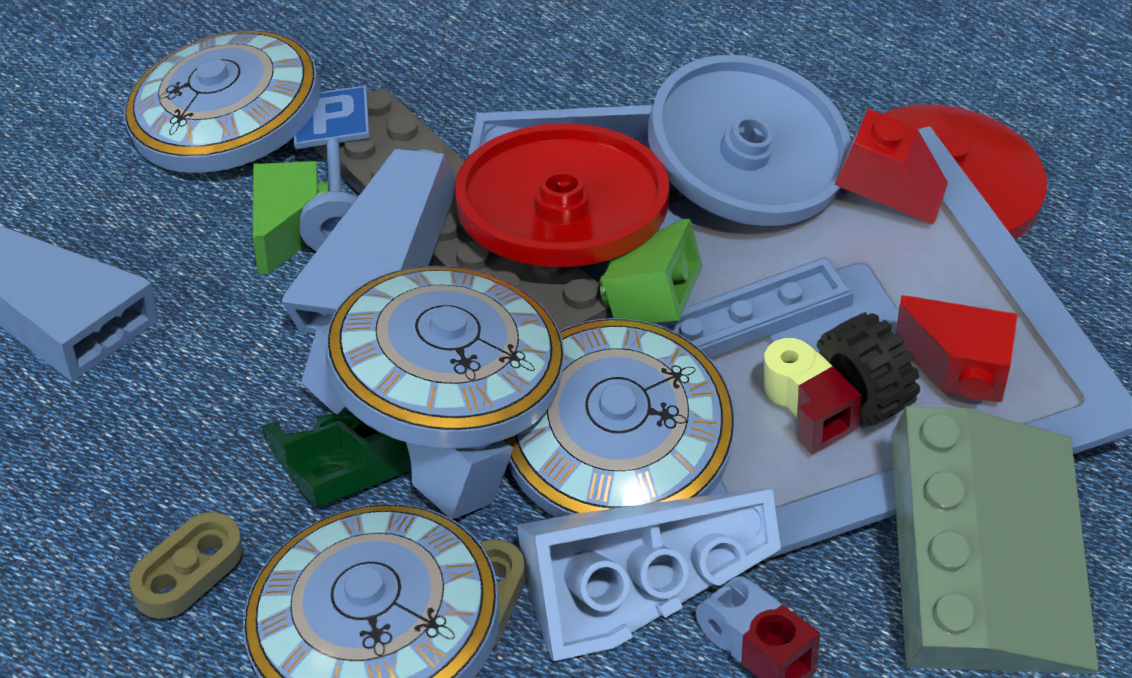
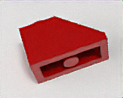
M868 108L848 149L835 185L933 225L937 218L948 181L918 128Z
M901 295L895 334L899 333L904 340L902 346L905 351H911L914 361L944 393L961 395L974 400L983 399L1002 403L1011 366L1018 314Z

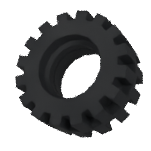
M866 312L846 320L822 334L821 339L817 341L816 347L820 350L819 353L861 394L859 421L861 420L864 426L869 427L883 422L904 410L906 406L914 404L918 399L916 395L920 393V385L915 380L920 377L918 369L911 365V361L914 360L911 351H905L902 346L904 340L899 333L894 335L891 332L892 325L886 320L880 322L878 315L874 313L867 315Z

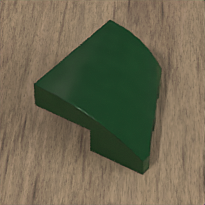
M334 413L317 416L314 430L286 434L281 430L280 421L262 426L264 440L293 483L316 507L412 470L406 442L375 430L357 418L353 413L339 415Z

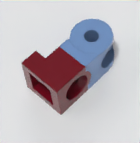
M737 576L697 606L696 617L706 636L722 650L730 651L736 660L758 678H810L817 672L821 633L745 577Z

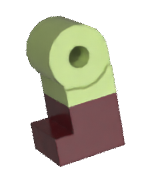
M782 338L774 341L767 347L764 353V392L774 403L787 406L799 419L798 440L812 455L859 428L861 394L819 352H816L804 341L795 338Z

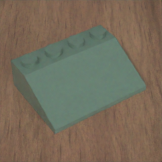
M906 406L891 434L906 668L1096 674L1099 669L1071 437L968 408Z

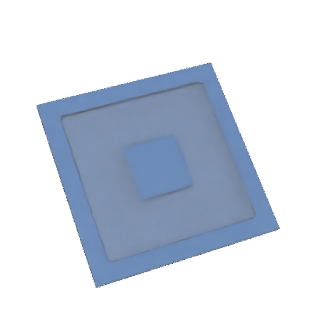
M930 126L919 129V132L948 181L937 218L933 225L841 187L835 199L824 210L806 220L780 226L744 224L718 216L687 198L668 205L667 215L659 228L661 230L679 220L691 219L703 267L685 307L825 256L829 258L853 291L852 306L710 358L728 385L735 410V433L729 463L721 480L710 495L766 487L773 489L781 550L766 559L896 515L891 434L904 410L875 426H864L860 420L858 429L812 455L798 440L799 419L787 406L774 403L764 392V353L770 344L782 338L802 340L816 352H819L820 350L816 345L817 341L821 339L822 334L864 312L867 315L870 313L878 315L880 322L886 320L892 325L891 332L895 335L901 295L1018 314L1011 366L1002 403L983 399L974 400L961 395L944 393L918 364L912 360L911 365L917 368L920 378L915 380V382L920 385V393L916 395L918 398L916 402L910 406L968 408L1069 436L1072 440L1073 454L1132 434V396ZM612 259L580 267L600 284L601 276L605 274Z

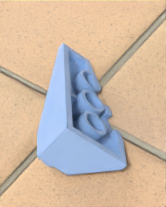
M769 487L576 513L517 525L520 551L525 564L526 588L548 653L553 661L615 648L633 637L631 633L660 616L666 618L683 608V602L714 584L717 586L722 585L781 550L773 489Z

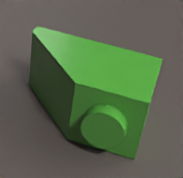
M316 161L254 164L253 242L258 274H269L307 245L300 235V213L307 202L317 195L328 192V182H318Z
M691 219L679 220L657 231L638 248L612 259L605 274L601 276L600 294L604 305L610 306L613 318L634 319L649 323L680 320L703 267Z

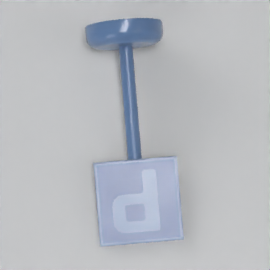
M366 85L321 92L319 103L312 117L294 135L295 149L327 145L328 192L317 195L307 202L299 216L300 235L305 244L315 251L320 248L358 198L356 195L341 191L339 143L370 138Z

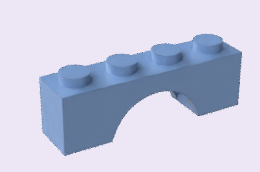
M328 324L316 329L301 383L331 411L339 415L350 410L345 407L336 395L327 374L326 340ZM505 440L483 446L457 449L426 447L406 442L411 459L412 485L452 520L493 503L514 449Z

